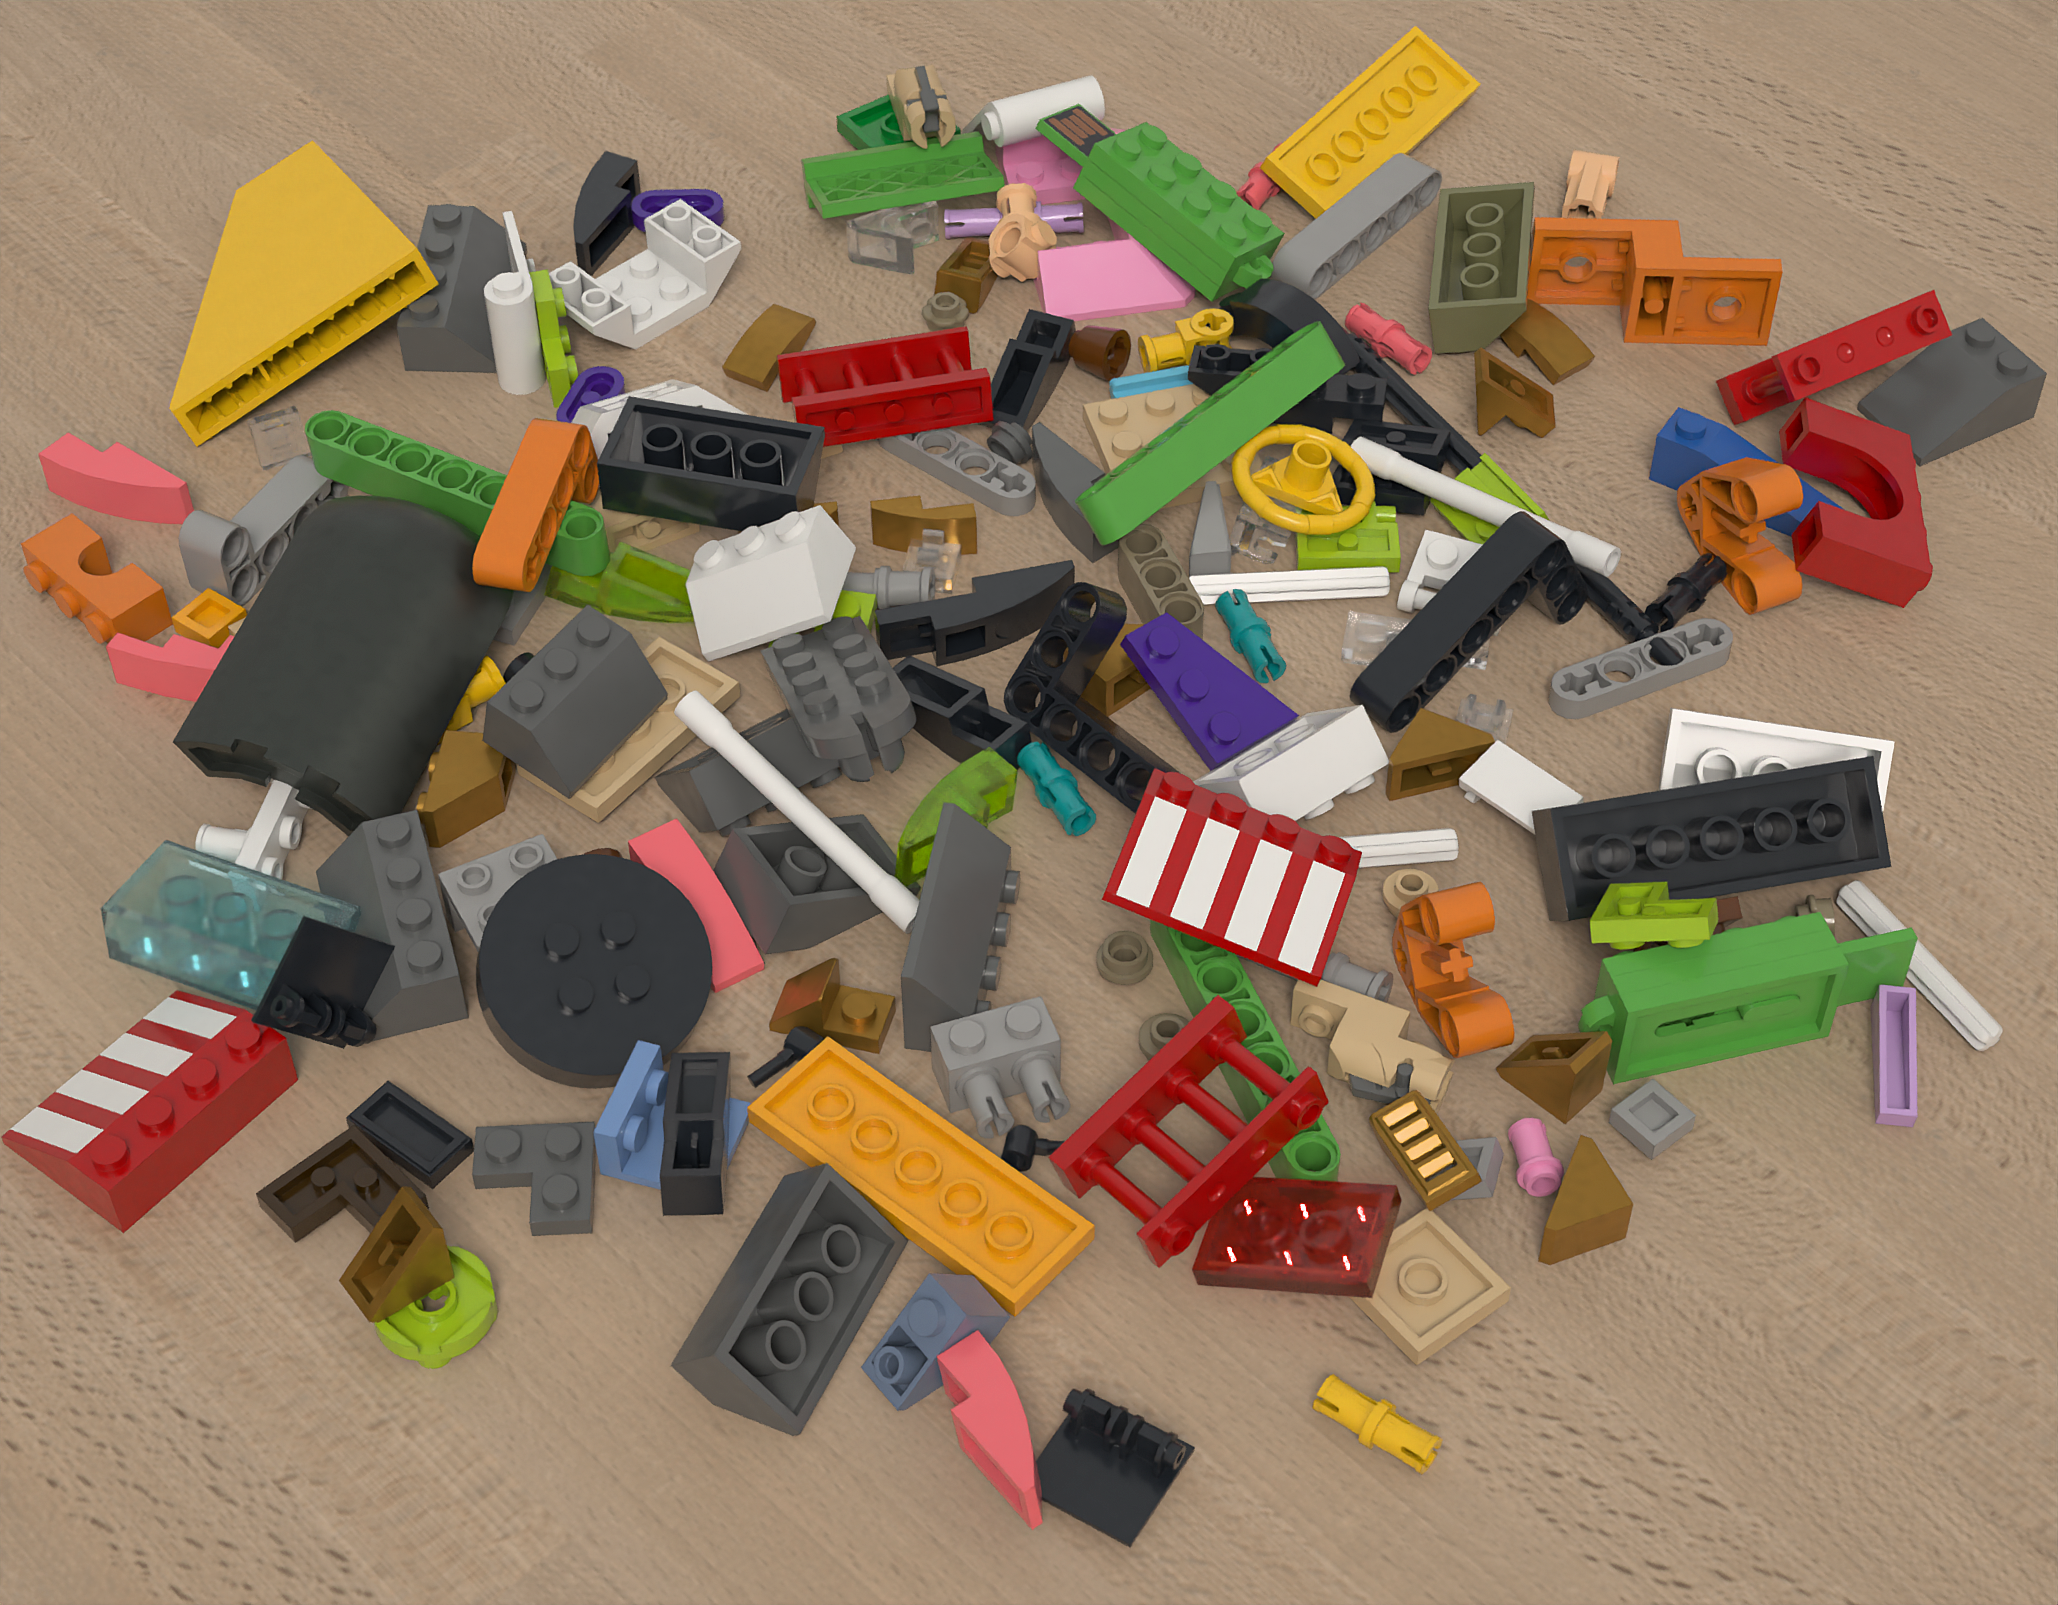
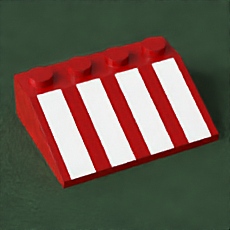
M1154 768L1102 900L1317 987L1353 888L1362 852L1353 849L1348 842L1332 835L1321 836L1301 828L1296 821L1281 814L1269 815L1249 807L1241 798L1233 794H1217L1195 785L1189 777L1181 773H1165Z
M176 990L2 1135V1141L7 1147L122 1233H125L298 1081L287 1038L273 1028L252 1022L253 1014L246 1009Z

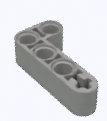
M296 455L230 521L203 510L193 511L183 522L179 533V547L191 587L202 593L210 588L236 604L244 606L266 584L305 518L327 501L346 497L349 486L319 474L314 467L312 458Z

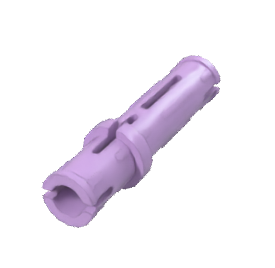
M1036 201L1034 213L1047 222L1055 233H1084L1083 219H1064L1065 217H1082V202L1078 204L1041 206V201ZM997 208L944 209L945 223H964L961 225H946L945 237L946 239L956 237L990 236L1002 218V213Z

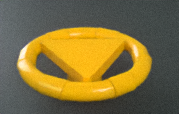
M1277 424L1266 427L1237 449L1231 460L1233 483L1243 502L1259 517L1292 532L1305 535H1331L1345 531L1358 524L1368 515L1375 499L1373 476L1361 456L1345 441L1316 428L1302 426L1301 424ZM1273 444H1294L1290 456L1252 475L1250 474V467L1258 451ZM1332 457L1351 473L1356 485V492L1351 504L1344 511L1329 469ZM1268 496L1317 515H1302L1286 510L1276 505Z

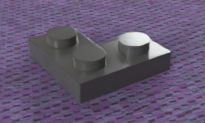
M595 1122L476 1127L472 1171L475 1189L531 1187L529 1223L532 1236L593 1233L596 1145L593 1132L595 1130Z

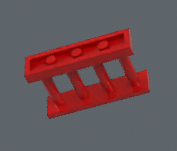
M1931 290L1776 354L1772 358L1716 380V383L1735 426L1952 336V332L1934 290Z
M967 326L777 355L783 403L792 402L795 423L824 427L823 447L993 421L990 375L987 368L971 369L969 331Z
M1219 995L1205 1006L1048 1157L1063 1185L1080 1199L1093 1186L1099 1185L1144 1224L1136 1234L1149 1259L1158 1268L1165 1264L1172 1256L1179 1255L1186 1250L1193 1241L1195 1233L1300 1130L1311 1127L1320 1117L1323 1108L1329 1103L1319 1076L1311 1067L1308 1066L1289 1083L1245 1048L1241 1043L1247 1036L1236 1010ZM1226 1062L1273 1100L1249 1124L1199 1085L1219 1064ZM1178 1104H1186L1231 1141L1206 1166L1157 1126ZM1142 1144L1188 1183L1163 1208L1114 1167L1135 1145Z

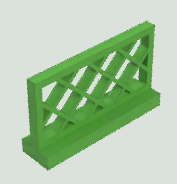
M979 131L953 135V138L942 147L938 138L927 139V149L920 147L913 141L801 159L806 203L809 208L816 207L823 219L999 191L1005 186L1004 176L984 152L983 137Z

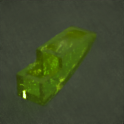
M621 541L615 552H610L608 566L602 572L595 575H574L554 566L550 569L544 596L582 609L588 604L601 614L637 621L663 623L695 622L686 587V581L691 570Z
M988 747L964 761L941 779L923 798L905 826L898 842L895 877L906 887L926 876L944 802L955 803L987 829L988 823L1013 811L1018 771L991 747Z

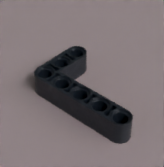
M1519 511L1510 516L1358 676L1351 688L1350 700L1357 706L1363 705L1366 713L1390 733L1398 732L1415 718L1420 708H1424L1525 600L1557 624L1569 622L1582 609L1587 599L1588 590L1566 542L1525 511Z
M1076 582L1062 593L1008 682L1004 691L1005 708L1010 715L1028 722L1029 731L1136 814L1154 768L1165 773L1180 772L1081 697L1084 689L1123 628L1127 618V606L1120 594L1086 582ZM1096 602L1095 612L1093 616L1090 618L1091 608L1093 604ZM1068 647V655L1063 663V654ZM1040 693V701L1036 707V698ZM1077 720V730L1075 735L1072 736V728ZM1114 749L1115 758L1112 765L1110 766L1109 756L1111 754V751Z

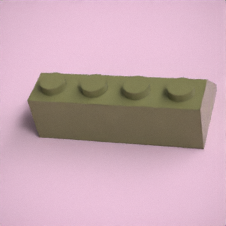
M1534 182L1440 189L1428 307L1435 354L1465 353L1477 351L1480 347L1485 349L1526 311L1535 194Z

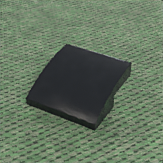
M1354 419L1342 441L1351 446L1358 437H1364L1398 452L1408 460L1441 473L1450 442V430ZM1339 464L1332 478L1341 504L1350 505L1356 492L1355 481L1351 473ZM1372 474L1375 484L1374 501L1376 506H1395L1396 512L1425 515L1432 497L1393 480H1384Z

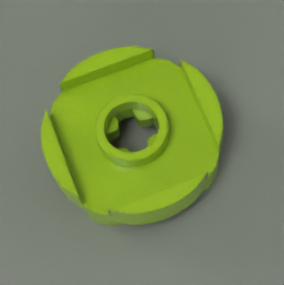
M447 1246L454 1279L379 1323H374L376 1334L391 1352L402 1358L418 1361L425 1368L436 1369L443 1367L453 1357H457L470 1350L486 1335L491 1325L497 1319L498 1309L489 1270L477 1256L460 1247ZM443 1295L447 1297L444 1302L445 1306L432 1312L424 1311L422 1299L427 1296L433 1300H437Z

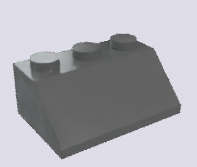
M587 604L487 702L482 741L570 799L667 700L668 693L632 634Z

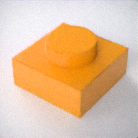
M208 588L171 618L176 633L185 638L219 649L230 636L228 626L245 618L247 612L242 606Z

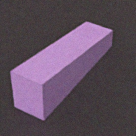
M1879 984L1871 1005L1875 1123L1913 1127L1917 1119L1916 988Z

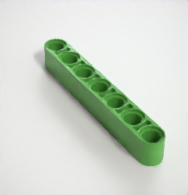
M1320 321L1314 322L1289 336L1075 499V503L1101 545L1110 544L1131 532L1339 372L1345 366V363Z
M328 410L319 412L309 418L305 424V434L314 467L322 476L372 496L397 498L433 509L463 524L481 537L507 475L340 411ZM571 500L545 563L574 575L592 576L602 572L610 562V550L604 519L601 513L594 508Z
M1150 919L1151 936L1193 1018L1217 995L1221 996L1235 1008L1247 1038L1241 1044L1291 1083L1300 1073L1237 955ZM1226 1062L1219 1064L1218 1066L1249 1124L1273 1100ZM1321 1114L1311 1127L1300 1130L1268 1163L1285 1196L1293 1205L1301 1209L1317 1210L1329 1205L1335 1198L1341 1153L1333 1134Z

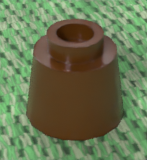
M1088 325L1082 330H1077L1069 343V355L1073 358L1077 367L1109 382L1123 374L1131 352L1129 333L1126 330Z

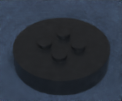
M582 854L553 860L537 867L516 881L497 902L488 918L483 931L476 964V990L482 1014L494 1037L506 1052L528 1070L545 1079L567 1086L589 1089L615 1087L638 1040L660 1045L663 1066L669 1062L671 1054L678 1053L691 1037L706 1005L712 981V954L709 939L704 925L690 901L676 886L656 871L629 859L601 854Z

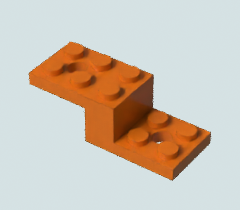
M1534 217L1527 298L1538 304L1620 306L1624 343L1767 346L1783 269L1781 259L1683 257L1678 220ZM1574 257L1588 259L1584 265L1579 267H1572L1566 264L1569 259ZM1723 297L1737 299L1730 306L1721 307L1714 304Z

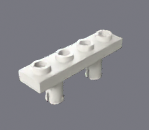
M271 779L269 782L272 783L251 828L241 830L203 824L196 837V851L200 859H213L234 863L230 873L241 909L262 912L270 892L276 891L281 884L285 859L290 849L294 850L298 846L301 838L302 822L308 809H312L295 800L299 790L274 779Z

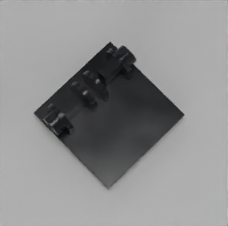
M303 916L251 1021L343 1049L346 1043L354 1047L369 1044L375 1038L376 1025L363 1010L395 946Z
M1074 1388L1068 1394L1063 1405V1411L1068 1413V1416L1036 1460L1042 1490V1501L1131 1548L1195 1451V1447L1178 1439L1177 1434L1173 1432L1167 1433L1146 1422L1143 1416L1139 1414L1132 1415L1124 1406L1117 1407L1096 1396L1095 1391L1089 1388L1083 1392Z

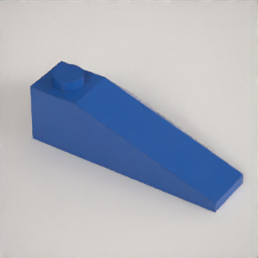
M1678 407L1657 434L1649 480L1677 491L1682 484L1700 472L1745 457L1778 462L1727 426ZM1799 478L1803 489V501L1800 508L1765 519L1764 521H1766V527L1792 537L1791 534L1818 501L1841 509L1843 508Z

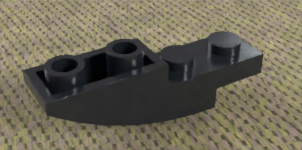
M1220 344L1194 345L1188 369V380L1207 394L1212 395L1272 349L1245 350L1228 348ZM1364 373L1353 375L1335 374L1273 423L1301 424L1302 426L1316 428L1332 434L1335 418L1382 421L1388 378H1376Z
M1067 560L973 577L972 593L875 610L876 643L887 660L932 652L936 667L964 661L1010 645L1042 628L1062 593L1075 583V566L1073 561Z

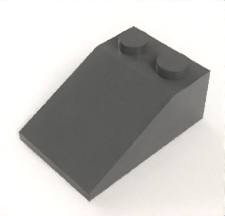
M1984 318L1951 330L1952 336L1930 344L1858 403L1857 410L1868 420L1910 435L1913 457L1919 467L2023 423L2035 416L2047 373Z
M864 814L829 818L887 874L896 877L908 890L917 896L921 887ZM793 822L734 828L713 870L747 930L765 954L811 948L882 913L871 901L869 895Z

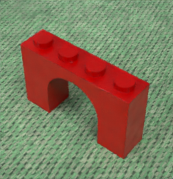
M1805 397L1779 430L1783 464L1832 482L1845 489L1864 506L1871 518L1818 501L1791 534L1795 569L1798 572L1904 608L1918 591L1925 589L1933 572L1926 539L1927 529L1924 526L1921 493L1918 489L1915 470L1916 460L1913 457L1910 435Z

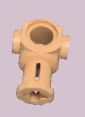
M1011 183L1002 187L997 192V209L1002 213V218L989 237V261L993 270L1002 278L1012 275L1021 282L1038 277V251L1056 249L1055 244L1057 243L1055 232L1051 226L1034 213L1037 200L1036 190L1026 183Z

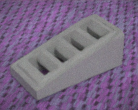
M1207 481L1203 490L1189 553V576L1231 573V546L1220 486L1216 481Z

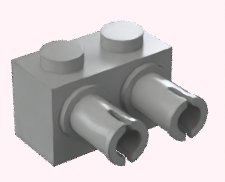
M1041 996L930 1026L932 1070L949 1112L953 1113L970 1108L976 1122L977 1131L981 1137L994 1138L989 1124L991 1121L994 1122L999 1136L1004 1135L1013 1127L1014 1118L1004 1101L1006 1097L1026 1092L1033 1108L1034 1117L1039 1122H1050V1117L1045 1108L1047 1105H1049L1055 1120L1060 1119L1069 1111V1099L1064 1094L1060 1085L1061 1039Z

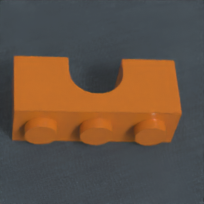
M71 513L21 543L27 562L23 570L31 586L39 593L46 591L52 596L60 610L67 617L72 618L75 616L83 622L90 635L98 643H109L117 633L146 642L173 625L163 587L134 563H130L121 570L112 573L102 537Z

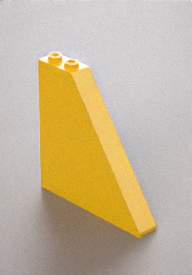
M313 140L235 192L169 409L196 447L439 285L418 248Z

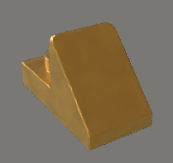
M1480 347L1474 353L1479 436L1487 432L1505 415L1516 426L1527 428L1541 438L1556 427L1552 393Z
M831 958L786 981L769 1022V1029L773 1032L788 1035L795 1027L804 1026L810 1028L824 1039L830 1037L843 1047L880 1054L896 1012L895 996L840 985L838 958Z

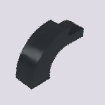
M1259 279L1243 292L1232 294L1219 303V309L1228 312L1233 317L1234 329L1229 336H1251L1275 348L1298 330L1320 321L1345 363V366L1336 374L1344 375L1361 362L1352 342L1335 318L1316 300L1292 285L1272 279Z

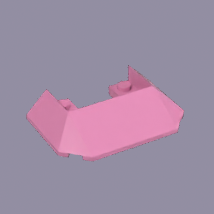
M1110 128L1116 134L1125 131L1123 129ZM1044 135L1003 147L995 146V153L1001 173L1004 176L1005 186L1011 183H1026L1036 190V201H1041V205L1086 199L1073 189L1083 167ZM1109 217L1108 220L1115 238L1113 241H1096L1089 244L1056 247V249L1038 251V277L1033 280L1044 313L1081 321L1186 307L1195 298L1196 288Z

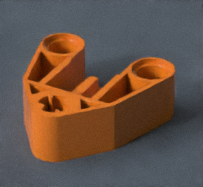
M1748 457L1702 471L1682 484L1677 490V505L1700 556L1705 553H1712V559L1706 565L1713 561L1716 556H1719L1725 562L1727 576L1721 583L1744 612L1751 615L1799 599L1802 594V578L1800 572L1795 569V563L1758 532L1766 530L1765 519L1800 508L1803 501V489L1798 475L1790 466Z
M1481 881L1424 894L1401 906L1392 936L1393 954L1398 971L1419 1015L1453 1058H1460L1512 1045L1514 1041V1024L1505 999L1499 993L1489 989L1488 985L1470 977L1468 973V968L1473 967V959L1471 955L1465 953L1463 939L1493 932L1495 928L1492 900L1488 890Z

